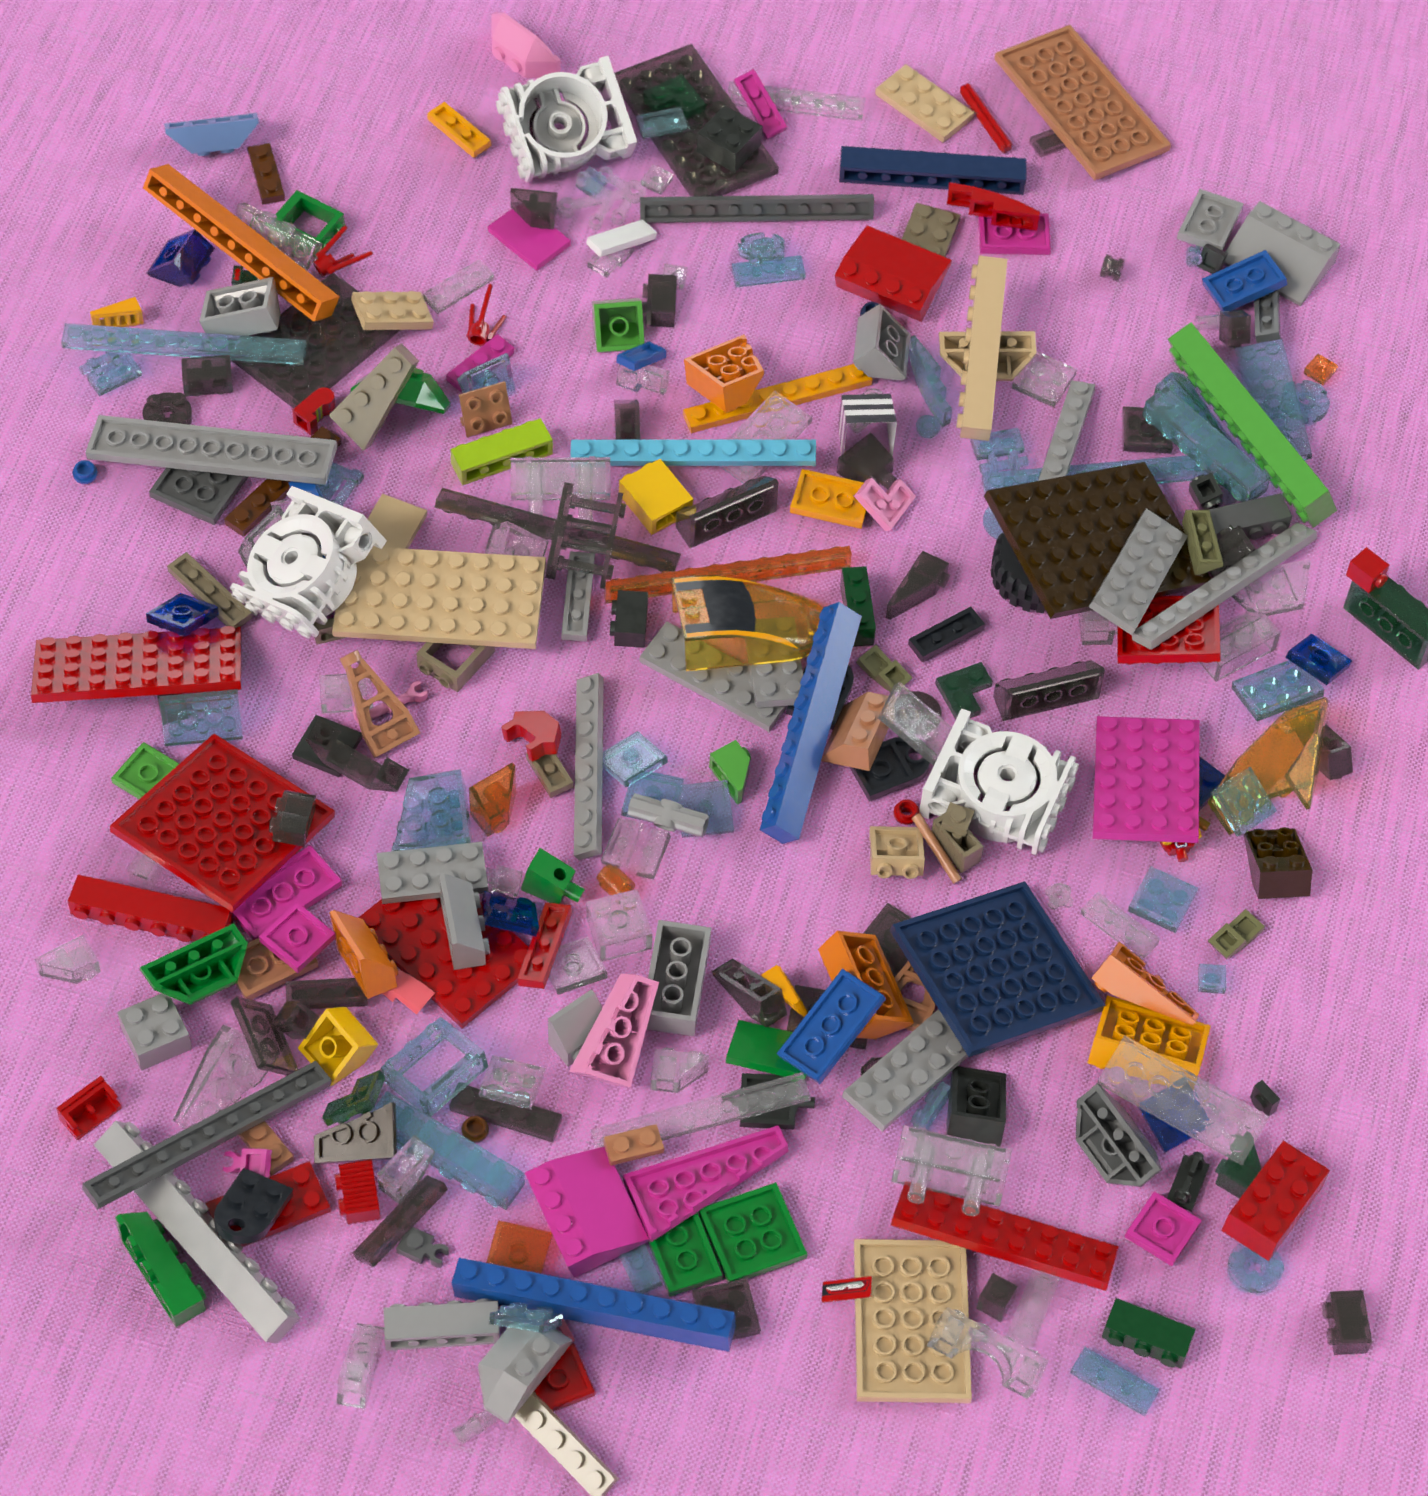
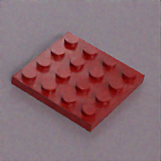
M1160 596L1153 598L1137 628L1186 596ZM1219 605L1152 650L1133 641L1132 635L1118 627V664L1221 662Z

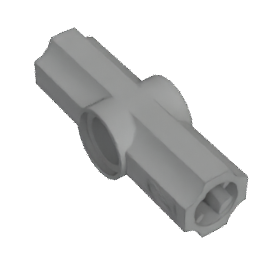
M634 793L629 803L628 816L654 823L655 826L672 832L678 830L702 838L706 833L709 815L684 808L683 805L667 799L660 801Z

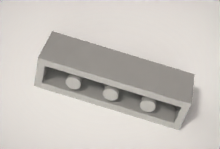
M479 1299L475 1302L463 1303L462 1301L454 1300L449 1301L447 1304L435 1305L431 1302H424L418 1306L394 1304L384 1308L386 1351L495 1344L499 1339L498 1301Z

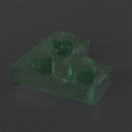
M682 74L643 91V99L654 112L675 104L687 119L706 110V103Z
M982 662L940 676L936 678L935 684L956 720L961 708L971 712L970 718L980 715L981 708L973 693L992 687L993 681Z
M381 1070L358 1078L351 1094L328 1103L322 1116L327 1126L337 1122L342 1124L359 1113L365 1114L374 1109L386 1079Z

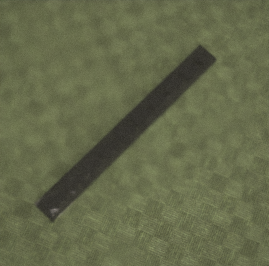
M446 488L441 489L435 502L434 508L442 509L446 513H456L466 516L471 520L478 519L488 522L493 526L510 528L518 533L532 534L543 540L550 539L561 542L565 546H575L585 549L590 553H600L610 556L612 559L633 562L637 566L651 567L662 573L675 574L681 554Z

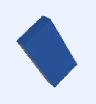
M649 341L618 354L616 363L636 371L665 359L667 350Z

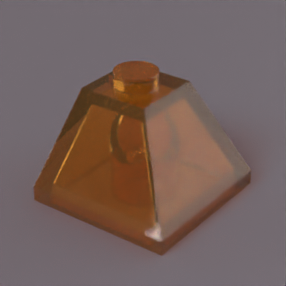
M513 762L469 787L470 815L487 837L493 833L503 831L510 823L516 796V767Z

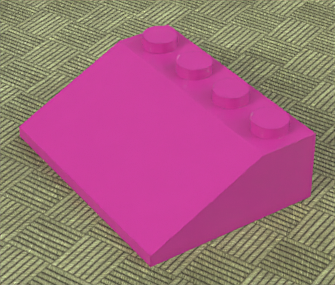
M605 1146L549 1160L525 1172L565 1263L574 1278L650 1241L615 1165L610 1166Z

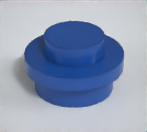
M82 460L76 463L72 474L76 482L88 484L97 478L98 471L92 462Z

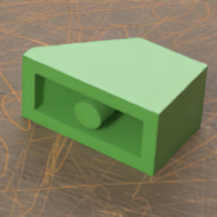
M734 740L710 753L709 768L738 805L743 799L751 756L745 747H741L737 740Z

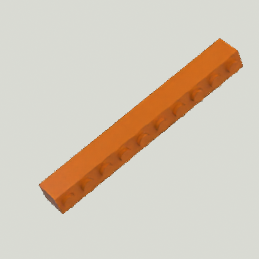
M165 164L149 169L143 186L145 191L258 279L273 277L277 293L313 322L332 316L340 296L171 165Z

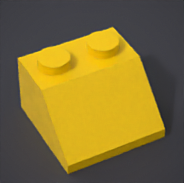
M347 1007L328 1008L323 1012L298 1046V1049L310 1063L317 1061L331 1079L330 1086H333L365 1064L379 1044Z

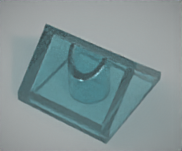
M507 353L464 372L456 379L463 393L503 381L506 382L508 397L516 393L510 359Z

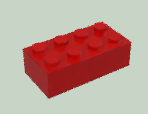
M1283 1140L1229 1212L1221 1231L1269 1261L1322 1189L1330 1169Z

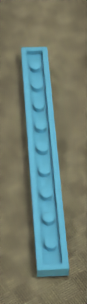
M571 440L570 464L571 466H644L649 462L661 459L666 466H816V440Z

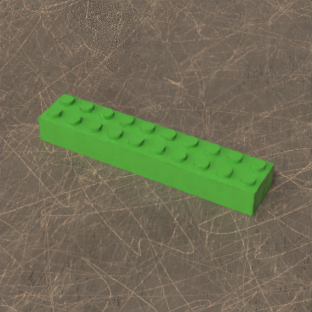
M1192 322L1169 337L1168 341L1171 345L1169 352L1175 359L1176 366L1181 372H1186L1187 378L1194 388H1199L1205 402L1208 405L1211 403L1215 408L1214 412L1221 421L1225 420L1230 433L1234 438L1238 437L1240 439V444L1248 455H1253L1259 469L1262 472L1266 471L1272 485L1276 489L1279 487L1288 505L1291 506L1293 504L1297 510L1296 514L1303 523L1308 521L1314 528L1335 513L1337 509L1329 490Z

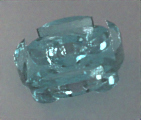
M754 233L742 237L741 243L738 242L739 256L749 260L750 265L758 266L763 264V261L782 260L784 258L785 241L779 235L772 234V238L765 237V233Z
M1303 380L1302 383L1297 384L1292 382L1283 390L1281 411L1291 420L1311 426L1326 416L1330 399L1328 400L1325 388L1316 382ZM1306 399L1309 401V404L1305 405L1302 404L1300 401H1305Z
M1241 1243L1233 1248L1227 1262V1276L1232 1285L1243 1293H1256L1257 1296L1272 1292L1278 1286L1284 1271L1283 1261L1277 1251L1267 1261ZM1250 1263L1259 1264L1261 1272L1258 1273L1255 1270L1251 1272L1249 1270Z

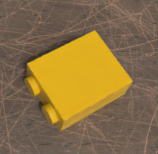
M661 459L649 462L634 473L626 474L619 480L620 497L651 535L693 513L692 496Z

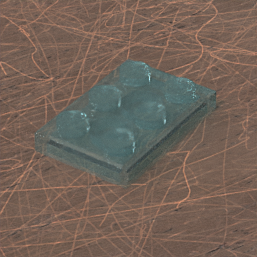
M1299 657L1232 681L1231 688L1257 722L1324 696V688Z
M238 689L159 696L165 747L203 743L214 733L226 741L243 739Z

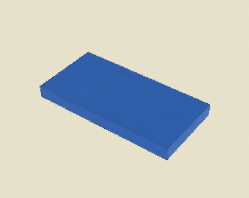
M842 968L777 1052V1055L818 1084H821L886 998L883 994Z

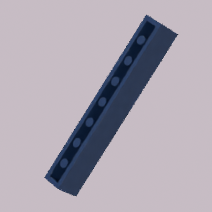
M841 146L839 182L948 190L949 182L974 186L996 193L1024 195L1026 158Z

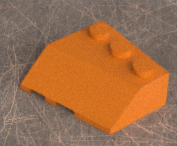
M745 334L684 358L686 383L724 412L733 411L737 407L745 405L764 376V370L758 358L754 356L751 345H748Z

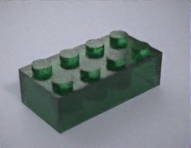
M1389 576L1381 588L1376 587L1370 593H1367L1352 581L1343 608L1419 670L1428 662V608Z

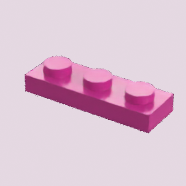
M754 69L734 79V84L754 119L759 125L763 126L762 132L767 140L787 130V125Z
M497 334L447 373L446 381L461 393H465L515 353L514 347Z

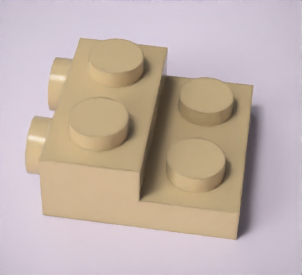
M870 826L871 875H878L880 878L899 875L907 879L923 876L925 861L923 836L917 827Z

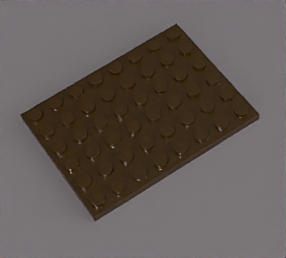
M1146 462L987 490L984 495L1050 619L1093 610L1089 605L1146 508L1184 533V529ZM1186 540L1153 598L1198 589L1211 580L1208 572L1200 575L1194 574Z

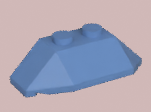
M257 113L164 123L166 135L190 153L206 156L210 155L212 151L231 153L234 149L239 148L259 124Z

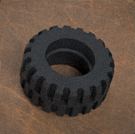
M999 534L994 546L990 570L995 589L999 590V595L1004 600L1008 598L1010 600L1009 604L1015 607H1023L1022 610L1027 612L1036 610V613H1044L1045 608L1005 534Z

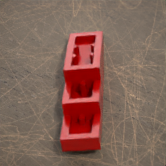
M949 182L947 205L968 207L969 215L992 218L991 225L1037 231L1040 211L996 192Z

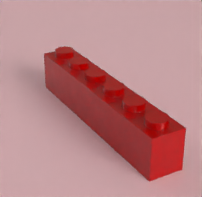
M79 874L68 899L70 914L79 919L89 918L98 920L105 925H121L132 931H148L155 936H170L182 942H195L233 924L232 912L223 906Z

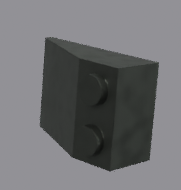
M957 1066L951 1073L946 1140L956 1143L980 1145L986 1148H1000L1006 1124V1073Z

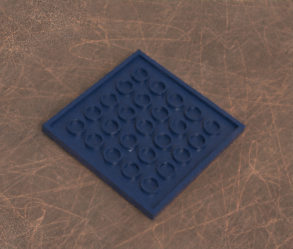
M1025 881L892 924L890 932L968 1057L1101 1012L1105 1006L1100 995Z

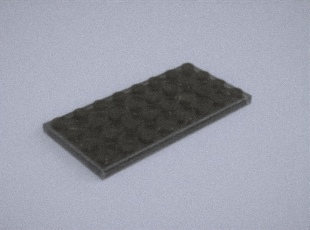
M692 44L614 72L622 97L690 197L722 196L778 174L779 167L762 143L735 173L697 152L698 132L724 105L738 113L740 112Z

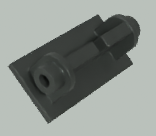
M1194 1152L1190 1156L1184 1154L1167 1197L1171 1202L1189 1211L1193 1210L1210 1164L1205 1163L1204 1155L1200 1152Z

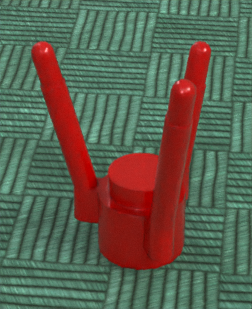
M343 226L327 245L315 254L318 259L313 261V265L322 278L373 255L372 251L354 257V253H350L338 260H335L331 254L326 255L327 251L347 230V226Z
M489 284L487 287L480 316L475 323V305L473 303L470 304L469 326L466 337L472 344L477 346H483L491 340L506 319V315H502L491 331L489 324L484 321L493 287L492 284Z

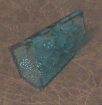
M461 769L409 778L402 805L403 811L397 826V836L391 851L473 843L466 786Z

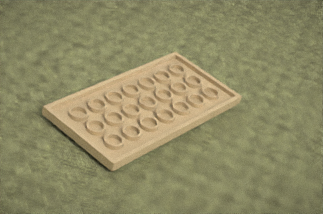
M372 547L364 560L356 562L357 575L354 586L345 601L335 610L332 628L334 637L536 649L546 557L387 547L380 549Z

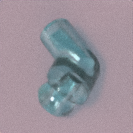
M1190 246L1186 250V265L1188 267L1197 266L1202 262L1201 247Z

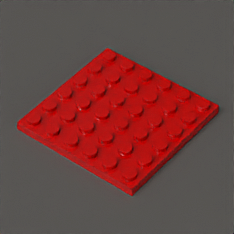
M214 733L110 825V832L220 905L234 912L335 817V810Z

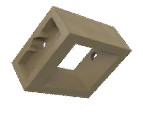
M426 642L416 653L417 667L423 674L431 675L437 679L444 687L459 692L495 652V647L468 645L475 651L455 671L433 657L435 652L444 643Z

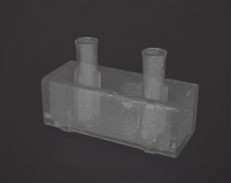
M531 456L511 458V500H529V523L544 522L543 500H578V522L580 523L594 522L593 500H610V457L532 458Z
M903 1125L891 1182L909 1185L910 1189L907 1199L917 1204L924 1202L926 1190L964 1198L963 1213L969 1216H976L980 1211V1203L1000 1206L1012 1149L999 1147L992 1143L986 1144L932 1132L921 1127L919 1129Z

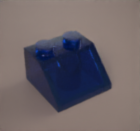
M193 229L169 239L147 271V274L150 277L178 287L187 284L192 285L199 279L201 269L210 262V255L215 248L197 230Z

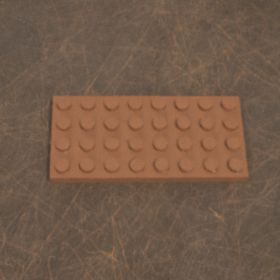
M1071 25L995 53L994 60L1094 181L1170 151L1171 143Z

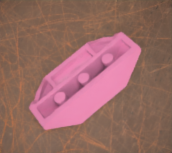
M494 12L491 15L492 54L497 60L504 62L514 72H518L525 78H540L550 73L560 72V58L557 55H553L549 47L535 34L505 13Z

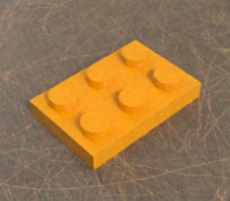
M801 469L790 506V513L862 529L867 510L854 495L864 482Z

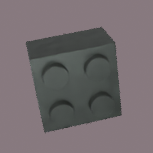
M724 105L698 132L697 152L735 173L761 146L763 126Z

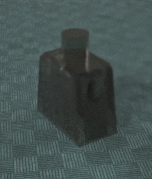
M871 432L838 458L837 473L846 479L865 482L867 479L873 478L878 485L881 484L887 490L897 480L892 475L894 466L893 456Z

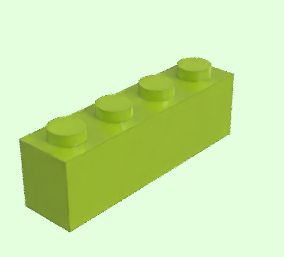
M541 418L527 421L522 425L507 428L499 433L483 436L478 440L460 444L450 449L451 465L463 486L552 455L553 439Z

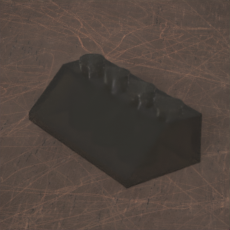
M761 476L756 479H750L735 488H729L714 497L705 498L702 502L691 507H684L679 512H676V528L689 548H692L774 513L777 509L779 482L775 478Z
M1090 660L1075 662L1061 668L1053 667L1044 672L1028 673L1014 679L1006 678L995 683L993 698L1003 721L1099 699L1105 670L1103 666Z

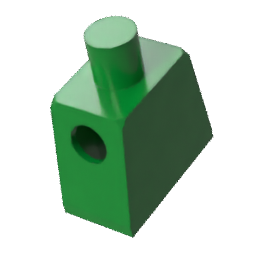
M539 848L527 868L521 890L549 903L560 904L564 896L578 903L585 888L572 882L576 872L572 867Z

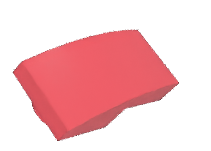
M398 969L399 975L395 976L397 987L382 994L392 1002L397 998L417 1015L435 992L419 980Z

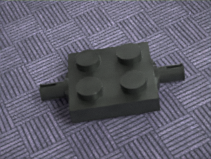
M742 1073L741 1087L738 1094L722 1093L721 1104L738 1105L740 1127L771 1128L779 1126L780 1129L794 1130L795 1115L798 1108L814 1109L815 1097H799L796 1089V1079L772 1074Z

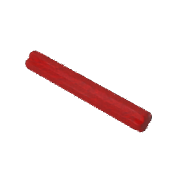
M971 84L962 85L960 87V94L1002 153L1011 151L1012 142Z

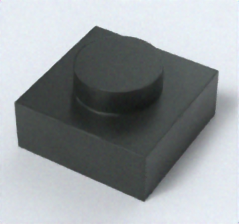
M1207 243L1203 247L1196 266L1211 274L1222 270L1228 253Z
M1263 1080L1254 1085L1250 1096L1252 1103L1256 1109L1263 1111L1269 1117L1276 1112L1280 1098Z

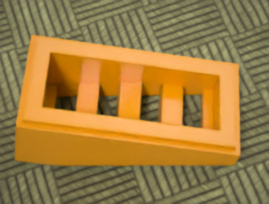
M136 297L90 312L94 330L144 324L142 310Z
M775 965L761 975L763 981L773 993L803 1017L807 1015L808 1010L780 965Z

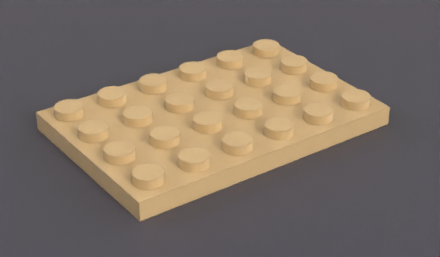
M854 1239V1278L872 1277L871 1297L855 1299L857 1401L971 1403L966 1248L940 1240Z

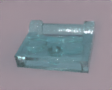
M332 463L326 485L317 484L323 499L343 506L355 486L362 482L364 475L359 470H350ZM347 480L337 497L330 500L342 481Z

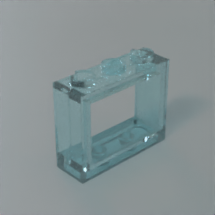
M439 1017L434 1023L429 1024L414 1040L409 1041L394 1057L389 1058L381 1067L385 1083L427 1118H430L489 1066L484 1050L442 1017ZM446 1039L464 1053L465 1056L422 1092L406 1079L403 1074L441 1041Z

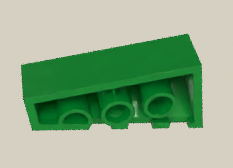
M148 1212L124 1213L115 1216L121 1242L174 1326L177 1328L206 1311L204 1300L207 1297L199 1284L194 1285L190 1278L193 1275L185 1262L180 1264L176 1257L179 1253L171 1240L166 1242L162 1235L165 1231L157 1218L152 1220Z

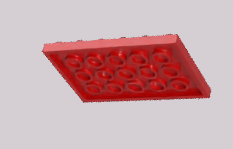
M441 898L382 904V899L379 900L358 918L363 919L369 929L373 928L375 930L378 944L385 946L388 959L390 961L393 960L401 971L419 980L435 992L431 1000L462 1029L518 983L517 978L529 947L481 902V908H477L478 916L483 915L485 931H481L482 938H488L490 954L485 955L486 965L454 970Z

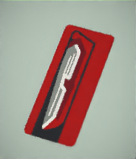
M872 1277L824 1281L822 1286V1302L871 1297Z

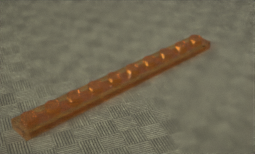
M835 546L824 550H809L796 554L787 553L782 556L761 557L748 561L739 560L733 563L712 564L707 567L686 568L673 572L664 571L659 574L638 575L624 579L615 578L610 581H604V599L606 604L612 603V600H617L618 590L648 592V598L702 590L677 591L674 579L721 576L758 582L840 570L850 567L852 553L850 546Z

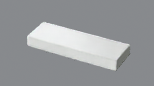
M642 219L587 237L586 244L599 257H603L656 239L657 232Z

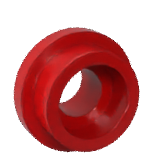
M909 799L897 803L893 811L896 821L904 825L913 824L912 817L920 813L916 803ZM903 812H908L910 815H905Z

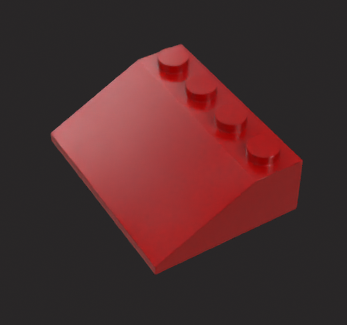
M866 225L844 255L834 277L836 287L922 322L952 260Z

